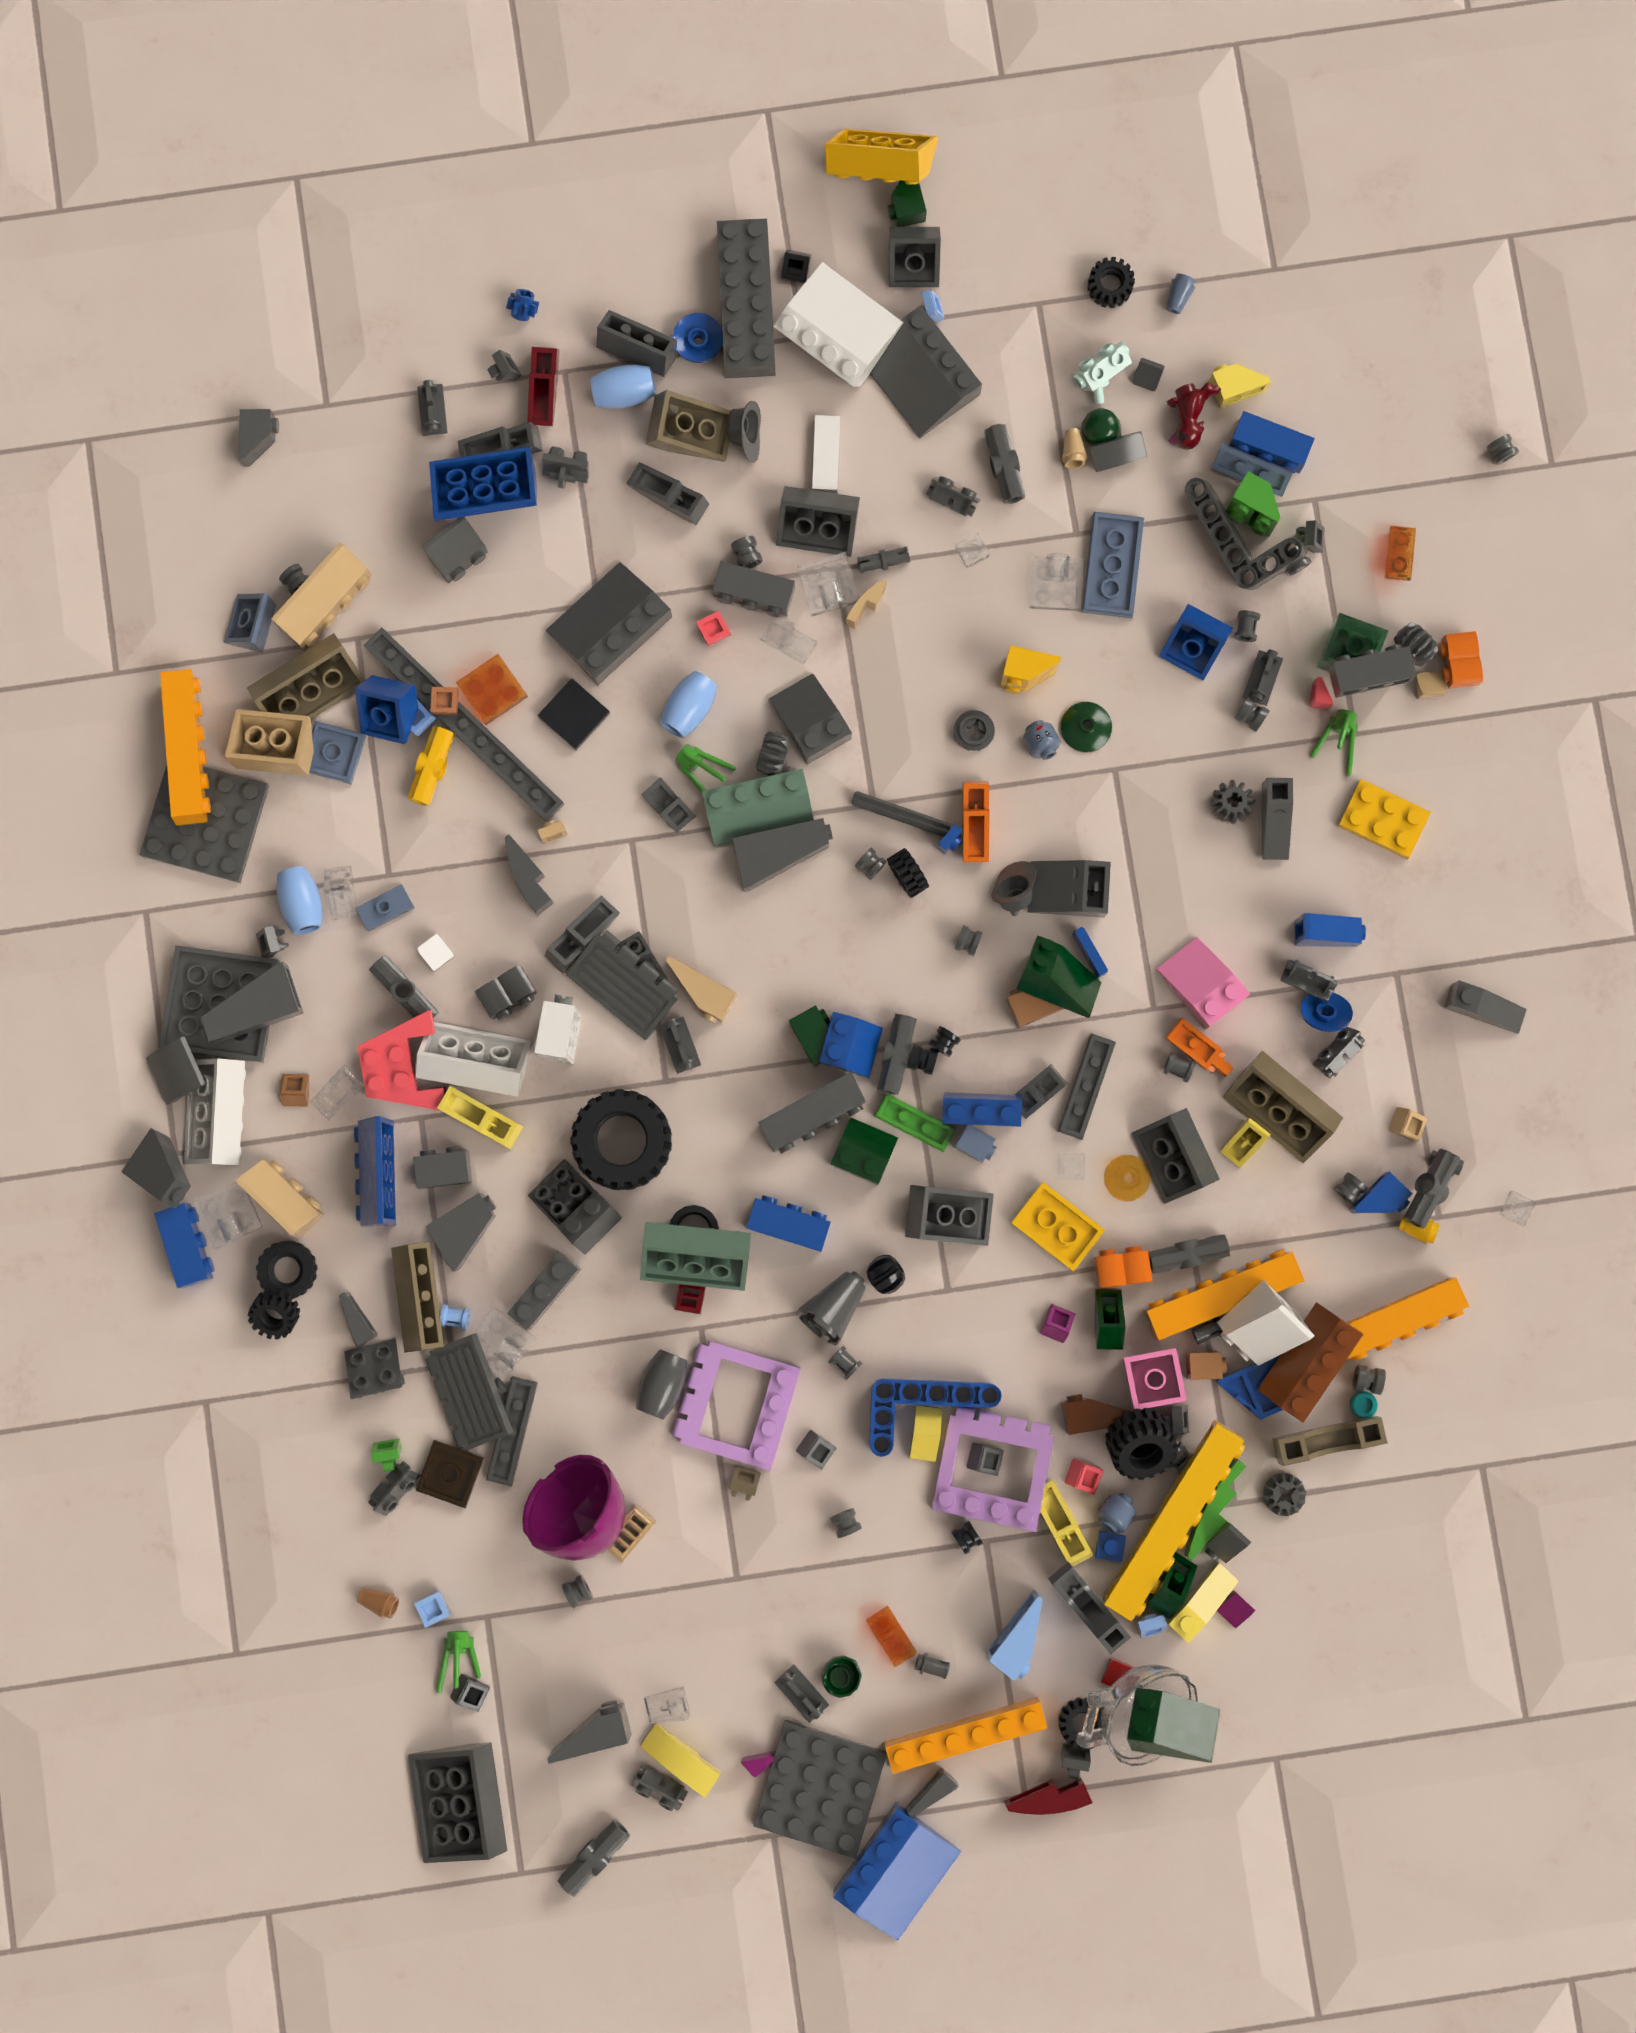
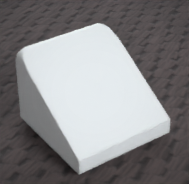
M438 934L433 935L416 949L433 971H436L455 956Z

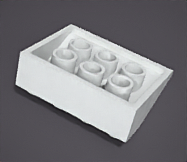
M822 262L787 304L773 327L850 385L861 387L904 322Z

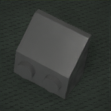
M889 227V287H939L940 227Z
M465 517L457 518L422 546L430 562L448 584L453 580L458 581L466 573L465 570L472 565L480 564L488 553L485 544Z

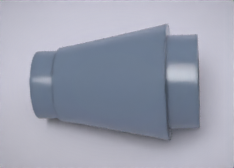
M1176 274V277L1171 281L1166 310L1174 314H1181V311L1195 290V279L1184 274Z

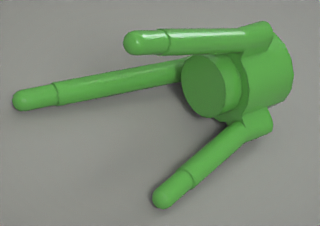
M1339 709L1336 717L1331 716L1328 726L1315 745L1310 757L1314 758L1329 733L1335 727L1334 731L1340 734L1337 744L1338 749L1342 748L1345 736L1349 735L1346 775L1351 776L1355 733L1358 727L1355 724L1357 714L1350 710Z
M688 744L680 750L676 757V761L681 764L679 769L689 777L701 792L706 791V789L690 769L694 771L699 766L722 782L726 781V778L719 772L702 762L703 758L732 771L736 770L735 766L707 754L697 747L692 748Z
M469 1631L447 1632V1638H444V1652L438 1677L437 1693L442 1691L449 1652L454 1654L453 1687L455 1689L459 1687L460 1654L466 1653V1648L469 1650L476 1677H481L474 1649V1637H469Z

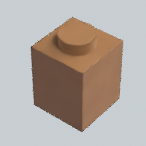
M1186 1352L1187 1379H1223L1222 1373H1226L1227 1365L1226 1358L1222 1357L1221 1352Z

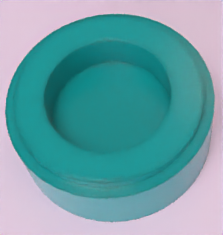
M1364 1391L1355 1393L1349 1403L1352 1413L1360 1418L1372 1417L1378 1408L1376 1398L1371 1393Z

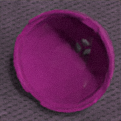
M581 1454L568 1457L555 1464V1470L545 1479L540 1478L536 1482L525 1503L522 1523L523 1531L533 1547L556 1558L576 1561L600 1555L617 1542L624 1525L625 1504L623 1492L615 1475L601 1459L592 1455Z

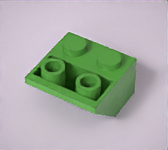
M1248 471L1226 511L1234 522H1243L1250 526L1254 533L1269 537L1280 520L1271 483Z

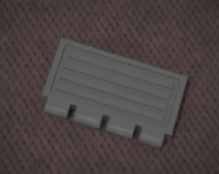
M606 930L602 936L599 934L595 935L566 976L640 1037L647 1040L678 1001L675 995L679 989L666 978L660 984L656 982L661 974L646 961L638 967L637 964L641 957L626 945L620 951L617 950L621 941Z
M477 1333L446 1344L444 1347L429 1351L431 1357L426 1358L425 1361L431 1376L436 1374L439 1376V1379L433 1381L440 1401L444 1399L448 1401V1404L442 1407L449 1426L457 1425V1429L452 1430L457 1448L464 1446L467 1451L514 1433Z

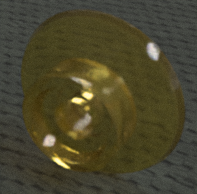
M1121 1155L1114 1158L1106 1167L1104 1182L1108 1192L1113 1197L1121 1201L1130 1202L1141 1198L1147 1192L1151 1183V1175L1143 1160L1133 1155ZM1126 1173H1130L1133 1177L1130 1183L1124 1180Z

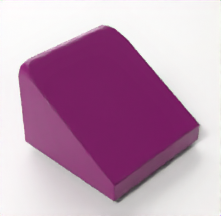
M1051 1304L1040 1334L1064 1343L1070 1333L1076 1314Z
M1234 1590L1217 1609V1612L1234 1628L1241 1625L1256 1611Z
M770 1751L746 1756L741 1759V1763L753 1777H757L774 1761V1753Z

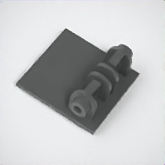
M396 1339L344 1351L350 1399L375 1395L396 1388L399 1389L403 1387L402 1385H405L404 1376L400 1371Z

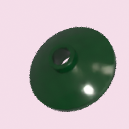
M1080 702L1071 706L1065 712L1061 721V733L1065 742L1074 750L1084 753L1094 752L1108 742L1112 733V722L1107 711L1100 705L1092 702ZM1083 722H1091L1092 728L1085 729Z

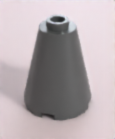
M855 1271L843 1273L799 1307L796 1314L801 1315L799 1319L820 1338L822 1335H826L829 1337L827 1342L836 1346L841 1341L866 1289L863 1284L865 1282L864 1278Z

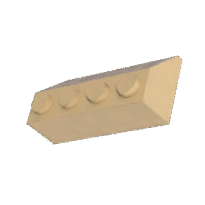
M339 542L271 619L282 633L302 650L306 651L308 647L311 648L318 642L319 635L325 628L329 629L335 623L338 613L342 609L346 610L352 604L355 594L359 590L363 591L369 585L372 575L368 568Z

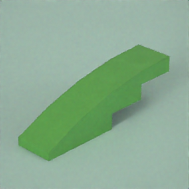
M1233 1458L1228 1466L1231 1468L1229 1475L1224 1482H1218L1215 1487L1217 1493L1209 1505L1205 1503L1200 1511L1203 1513L1201 1520L1196 1527L1191 1529L1184 1553L1191 1561L1227 1522L1219 1513L1236 1495L1229 1486L1246 1468L1239 1459Z

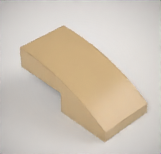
M881 580L858 599L846 618L847 626L855 629L866 607L874 611L876 610L886 590V581Z

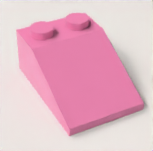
M1198 937L1156 969L1205 1030L1250 995L1233 972Z

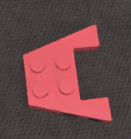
M427 1010L357 1046L367 1098L439 1110L437 1107L446 1093L445 1086L418 1089L409 1040L412 1037L436 1033L432 1010Z

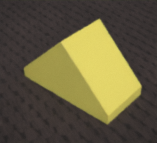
M1251 1118L1246 1119L1220 1152L1241 1168L1271 1134Z
M916 1405L909 1458L936 1462L941 1435V1408Z

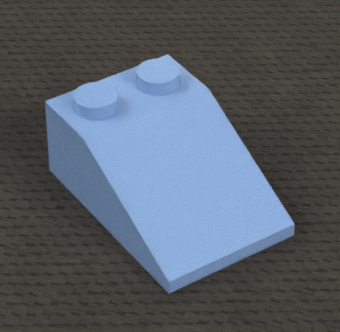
M1035 1590L1029 1595L985 1653L989 1662L1014 1682L1018 1677L1022 1679L1031 1667L1028 1663L1032 1658L1043 1601Z

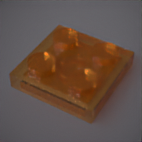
M499 654L456 682L485 725H488L528 697Z

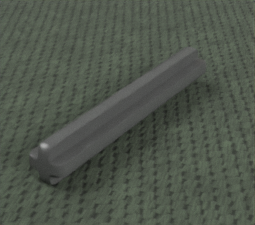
M859 791L854 793L851 801L852 805L943 837L950 829L948 822Z

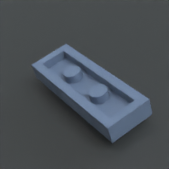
M1224 443L1221 444L1211 468L1243 481L1249 471L1271 483L1273 493L1280 497L1283 496L1293 474L1291 470Z

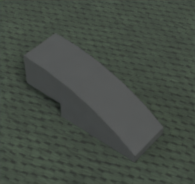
M531 422L508 429L502 426L457 441L460 457L530 447L532 454L543 451L539 428Z
M640 462L626 483L649 500L694 525L698 524L709 506L708 501L702 494L683 486L679 480Z
M508 834L505 837L511 871L524 898L539 916L554 903L538 884L545 876Z
M601 895L547 948L544 956L559 971L564 973L577 961L595 935L599 934L601 936L618 917L620 912Z

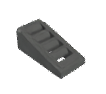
M342 1293L339 1295L354 1344L357 1348L362 1347L375 1338L378 1333L351 1293Z
M940 1768L906 1806L907 1813L911 1817L917 1815L955 1791L959 1787L958 1782L943 1768Z

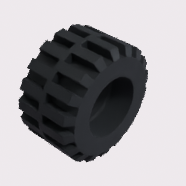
M1137 1408L1133 1409V1412L1128 1413L1127 1411L1122 1413V1417L1115 1418L1113 1420L1114 1424H1110L1107 1428L1108 1432L1105 1434V1443L1113 1465L1123 1477L1127 1475L1128 1479L1132 1480L1134 1478L1144 1480L1145 1477L1153 1478L1158 1473L1162 1474L1165 1472L1164 1469L1166 1467L1169 1468L1173 1464L1171 1460L1176 1459L1178 1446L1169 1422L1163 1414L1160 1415L1157 1410L1151 1411L1150 1408H1144L1143 1410Z

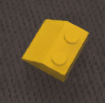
M1010 645L1000 687L1005 688L1006 692L1012 694L1025 693L1056 673L1061 657Z

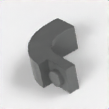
M1069 1562L1048 1578L1110 1654L1114 1653L1131 1638Z

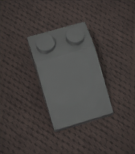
M813 673L769 698L807 765L852 739V732Z
M910 1185L905 1237L988 1246L994 1194Z
M617 1700L601 1704L602 1708L594 1712L552 1749L547 1758L548 1764L628 1744L632 1733L625 1704H617Z

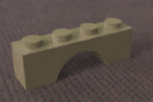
M1375 1415L1272 1438L1278 1464L1282 1466L1310 1461L1313 1458L1331 1453L1388 1444L1382 1417Z

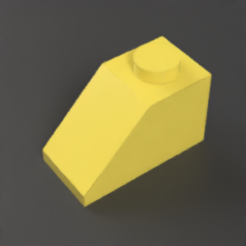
M1235 363L1230 366L1223 364L1216 367L1212 372L1209 383L1221 388V392L1215 394V398L1219 407L1223 408L1267 391L1271 380L1263 374Z

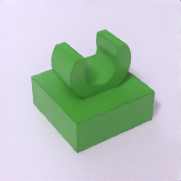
M400 1438L373 1443L371 1450L373 1463L382 1462L384 1472L395 1469L396 1459H399L402 1449Z

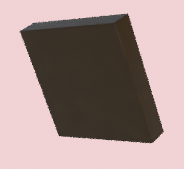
M434 1440L416 1491L462 1508H467L484 1457Z

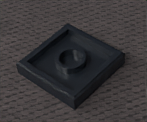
M571 678L537 716L577 751L608 717L610 711Z

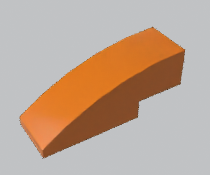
M962 781L963 862H989L990 811L988 781Z

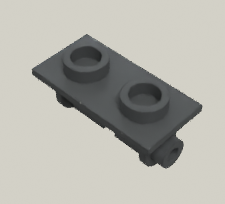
M425 380L422 386L417 387L422 436L446 434L448 431L443 384L435 385L433 380Z
M940 476L939 479L935 477L931 480L936 483L935 487L930 485L926 495L930 496L931 500L946 506L951 498L954 501L950 509L965 517L967 515L973 516L976 507L972 506L973 502L979 503L981 500L976 497L977 493L966 487L960 490L953 486L954 481L944 476Z
M1271 649L1268 652L1258 651L1242 698L1247 699L1250 697L1256 703L1267 706L1283 658L1277 656V651Z
M1288 960L1280 981L1328 1002L1332 990H1335L1338 981L1334 980V976L1330 977L1319 971L1314 972L1312 971L1313 968L1300 963L1299 960Z
M684 1016L678 1019H670L666 1023L659 1025L677 1074L701 1065Z
M1350 1027L1341 1030L1329 1047L1319 1053L1313 1065L1323 1069L1322 1072L1326 1077H1336L1347 1064L1342 1056L1345 1054L1348 1059H1352L1364 1047L1365 1039L1360 1035L1361 1032Z
M404 1461L401 1464L397 1463L394 1467L395 1469L386 1476L391 1485L388 1487L384 1482H381L369 1496L371 1499L368 1503L373 1507V1511L387 1516L388 1513L395 1510L404 1494L415 1486L416 1480L421 1475L410 1470L411 1467Z
M792 1665L774 1682L809 1723L814 1719H818L823 1714V1710L829 1706L827 1701L795 1665Z
M641 1766L636 1775L640 1777V1780L635 1778L631 1784L636 1788L635 1792L645 1798L652 1796L659 1800L658 1804L666 1810L673 1811L675 1809L678 1811L682 1806V1803L678 1800L684 1801L688 1793L684 1789L685 1786L668 1778L663 1787L659 1784L663 1774L649 1766L646 1768Z

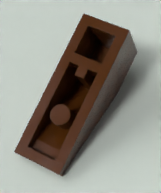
M1082 1394L1066 1396L1067 1401L1061 1402L1066 1434L1068 1435L1107 1429L1110 1424H1114L1113 1420L1115 1418L1123 1416L1122 1413L1132 1412L1093 1399L1082 1398Z

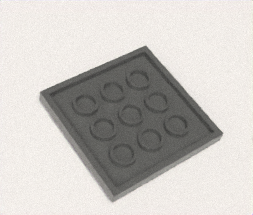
M166 765L139 856L241 883L269 785L203 767V772L207 773L209 780V789H205V797H209L211 813H207V822L176 826L171 818L168 770Z
M175 945L158 1048H162L185 1036L192 1053L264 1063L269 1026L213 1044L208 1042V1039L205 1040L201 1034L200 1025L203 1024L201 1016L277 963H280V960Z
M785 1720L753 1827L856 1859L887 1752Z

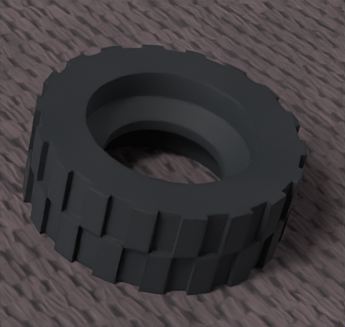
M280 1241L279 1243L271 1244V1247L266 1248L263 1251L264 1253L259 1256V1262L256 1265V1277L262 1289H269L271 1292L275 1288L279 1294L283 1290L286 1291L284 1296L292 1295L294 1299L307 1293V1290L311 1289L314 1285L313 1282L317 1278L316 1270H318L315 1263L316 1259L303 1244L293 1241ZM283 1257H291L299 1264V1275L291 1283L280 1282L274 1274L275 1264Z

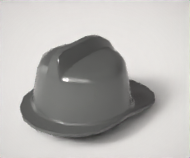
M755 401L748 402L745 408L732 409L729 413L727 425L729 439L733 444L743 448L744 455L750 463H755L758 460L760 451L759 430L761 413L759 405Z
M1026 861L1014 862L1005 867L997 878L991 897L1004 910L1010 911L1012 916H1017L1020 910L1026 908L1032 902V888L1037 874L1035 866Z

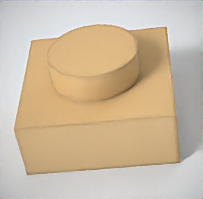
M557 820L544 823L542 825L543 828L538 830L544 844L568 835L563 822H557Z

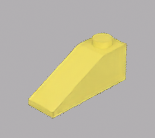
M1218 1562L1186 1596L1185 1602L1170 1619L1166 1618L1165 1621L1189 1643L1207 1624L1239 1581Z

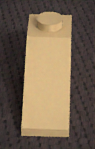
M668 956L666 958L668 966L697 1008L703 1012L701 1017L714 1024L716 1020L722 1023L734 1003L737 993Z

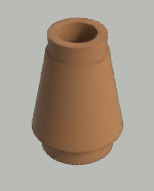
M362 1588L358 1595L357 1603L362 1604V1606L382 1619L386 1617L391 1619L398 1608L399 1598L394 1597V1593Z

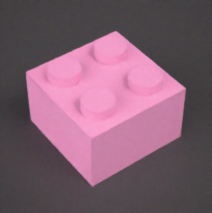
M1176 1348L1123 1358L1133 1409L1139 1408V1410H1143L1144 1408L1187 1401Z

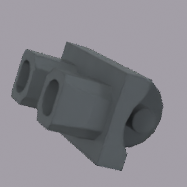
M552 446L548 454L543 453L542 473L543 475L550 476V479L558 480V488L564 489L566 482H588L589 462L587 461L586 452L577 451L574 452L573 458L564 457V450L562 448Z

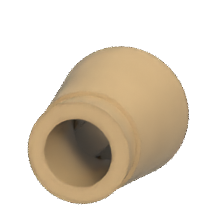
M1071 428L1065 431L1062 461L1065 463V467L1069 469L1081 468L1085 465L1087 455L1080 430Z

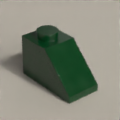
M900 180L891 194V204L887 205L889 218L895 221L896 227L926 222L927 210L919 183L910 185Z
M816 1005L789 1020L791 1028L814 1068L819 1066L829 1028L827 1024L830 1023V1019L824 1009L818 1010Z
M1095 1289L1096 1348L1123 1350L1126 1325L1122 1290Z
M1177 1552L1172 1556L1175 1558L1173 1565L1168 1572H1162L1158 1579L1161 1581L1160 1585L1153 1595L1150 1594L1147 1602L1148 1607L1164 1615L1167 1619H1170L1185 1602L1198 1567Z

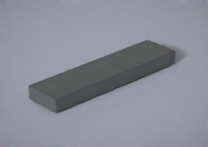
M1092 1033L1090 1034L1057 1132L1083 1140L1116 1044L1115 1041Z
M515 1376L511 1377L504 1408L514 1433L496 1439L486 1478L487 1481L513 1486L538 1382Z

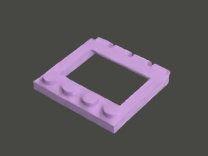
M710 1341L709 1346L698 1343L693 1361L701 1363L703 1366L702 1369L694 1366L691 1367L686 1387L695 1389V1393L684 1392L678 1411L688 1415L687 1420L676 1417L671 1435L681 1438L680 1444L771 1471L801 1368ZM721 1359L772 1373L750 1449L699 1435Z
M957 1406L956 1414L950 1415L932 1510L1037 1532L1054 1436H1049L1051 1425L1033 1421L1031 1431H1026L1028 1420L1006 1416L1005 1425L1002 1426L1000 1425L1001 1414L980 1411L979 1420H974L976 1409ZM961 1434L1038 1450L1028 1503L951 1486Z

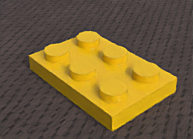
M1360 779L1339 821L1338 827L1405 859H1409L1431 812Z
M1044 1182L1039 1185L1011 1222L1013 1226L1072 1272H1074L1105 1231V1229Z

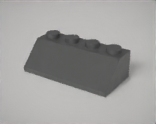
M849 1072L758 1123L773 1152L775 1153L779 1150L783 1154L794 1148L793 1142L802 1138L805 1142L816 1136V1130L825 1125L829 1129L840 1123L839 1117L848 1113L849 1116H853L862 1111L863 1107L861 1105L865 1104L866 1101L852 1072Z

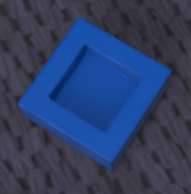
M954 824L938 843L937 849L943 854H946L949 849L953 852L962 842V839L959 838L962 830Z
M1099 1530L1095 1557L1122 1562L1126 1535L1111 1534Z

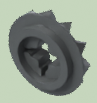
M978 710L967 711L960 715L955 722L954 737L959 746L968 751H980L988 747L994 738V723L984 712ZM977 721L978 731L982 734H976L972 741L970 740V732L967 731V728H972Z
M1280 1473L1267 1481L1263 1497L1266 1506L1273 1513L1280 1516H1290L1298 1513L1305 1504V1488L1303 1483L1294 1475ZM1278 1486L1286 1491L1293 1489L1289 1494L1292 1503L1284 1499L1276 1502L1281 1496Z

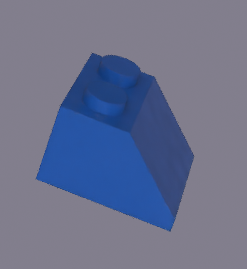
M1187 604L1159 657L1204 681L1233 627Z
M371 675L355 688L360 732L368 736L405 744L418 710L416 685Z
M833 1011L819 1064L869 1078L883 1028L862 1019Z

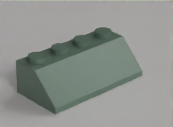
M803 768L702 791L714 847L733 843L732 838L814 820Z
M646 1222L642 1246L640 1280L745 1291L751 1233Z

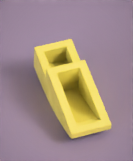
M449 1086L437 1107L442 1112L509 1149L512 1148L524 1127Z
M1054 1480L1046 1483L1040 1513L1066 1562H1069L1074 1567L1091 1558L1093 1553Z
M655 1723L640 1745L663 1767L704 1798L721 1774L719 1769L700 1757L698 1752L657 1723Z

